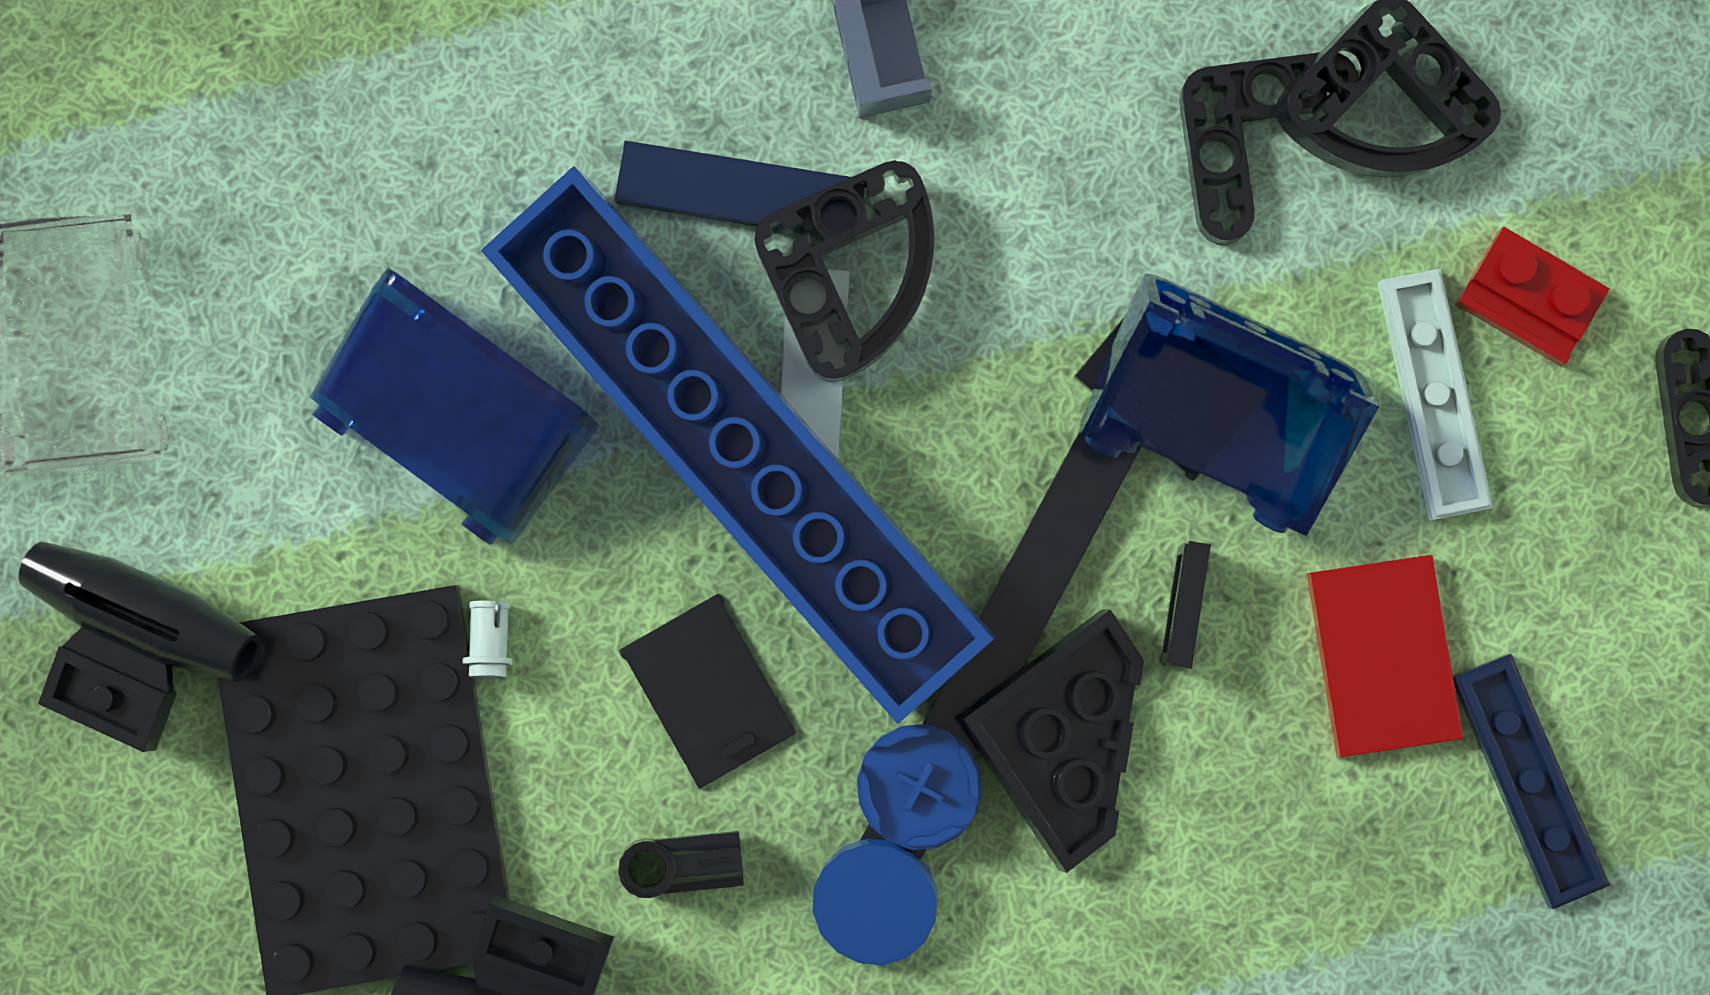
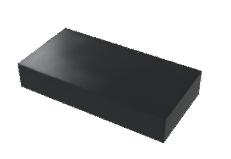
M1188 541L1181 544L1177 549L1160 659L1163 666L1192 669L1211 544Z

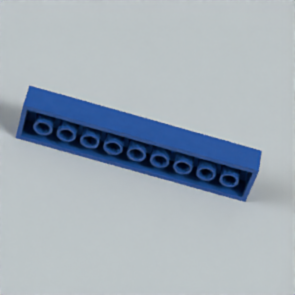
M575 166L569 169L481 250L897 724L996 638L991 630L596 185Z

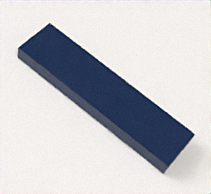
M625 140L614 200L616 204L757 227L761 220L770 213L851 177ZM865 186L855 190L862 199H864ZM845 200L830 201L821 211L822 223L832 232L840 233L849 230L857 219L856 210ZM811 212L799 215L804 221V228L794 233H809V235L818 236L813 230ZM782 226L773 228L775 230L784 231Z
M1505 654L1454 675L1453 680L1456 692L1548 908H1558L1610 886L1512 654Z

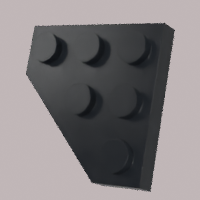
M1101 609L956 717L1057 869L1068 873L1116 835L1120 810H1116L1115 806L1121 772L1126 773L1134 726V723L1129 721L1135 685L1140 686L1144 660L1110 609Z

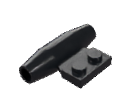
M42 541L35 544L27 552L20 565L18 575L20 585L81 627L65 644L58 647L38 704L141 752L155 751L157 749L177 692L174 691L172 666L239 682L250 673L259 656L261 647L260 637L199 595L117 559Z
M494 895L488 904L471 957L475 978L404 966L396 980L391 995H595L614 936Z

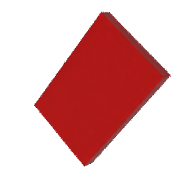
M1425 555L1307 573L1336 757H1347L1463 739L1433 556Z

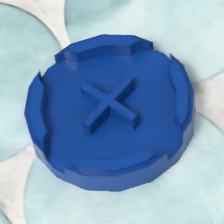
M928 724L900 726L879 737L864 755L857 777L859 805L870 827L887 841L895 842L897 845L911 850L938 848L959 837L974 818L982 796L980 768L969 747L950 731Z
M866 838L844 845L825 863L814 886L812 912L820 934L837 953L862 964L886 965L906 959L926 942L937 917L938 889L930 868L920 857L918 860L913 853L906 851L905 847L899 846L895 842Z

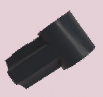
M739 831L660 839L643 838L634 841L625 849L619 861L618 874L621 884L629 893L639 898H653L661 894L744 886ZM644 850L654 851L659 854L666 866L663 877L651 885L636 882L629 871L631 858Z

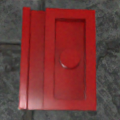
M1503 226L1496 233L1455 305L1562 367L1567 364L1571 357L1569 355L1576 343L1581 340L1610 288Z

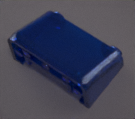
M390 268L385 270L371 289L310 395V398L319 404L312 413L314 417L341 436L345 434L349 427L467 513L468 515L461 524L489 545H492L497 537H500L509 544H513L600 427L592 416Z
M1145 274L1131 300L1081 419L1080 432L1086 436L1085 441L1092 448L1105 455L1118 457L1121 451L1134 453L1139 445L1246 494L1250 505L1255 509L1253 513L1254 519L1260 524L1275 532L1285 533L1289 528L1307 536L1378 411L1379 405L1366 378L1342 360L1174 282L1153 274Z

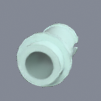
M472 601L469 605V609H471L469 657L463 658V665H469V677L477 679L506 678L507 667L513 666V659L507 658L508 610H510V603L501 601L496 604V601Z

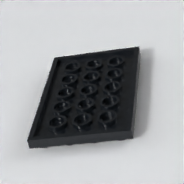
M459 585L239 622L260 637L261 647L259 656L254 667L243 680L234 682L218 678L266 995H299L396 978L404 966L435 971L473 964L471 957L489 902L494 895L509 900L510 898L475 680L469 677V665H463V658L469 657L470 649Z

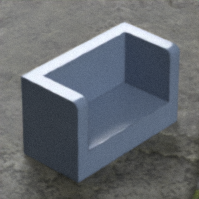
M832 0L859 119L930 103L932 93L930 80L924 76L907 1Z

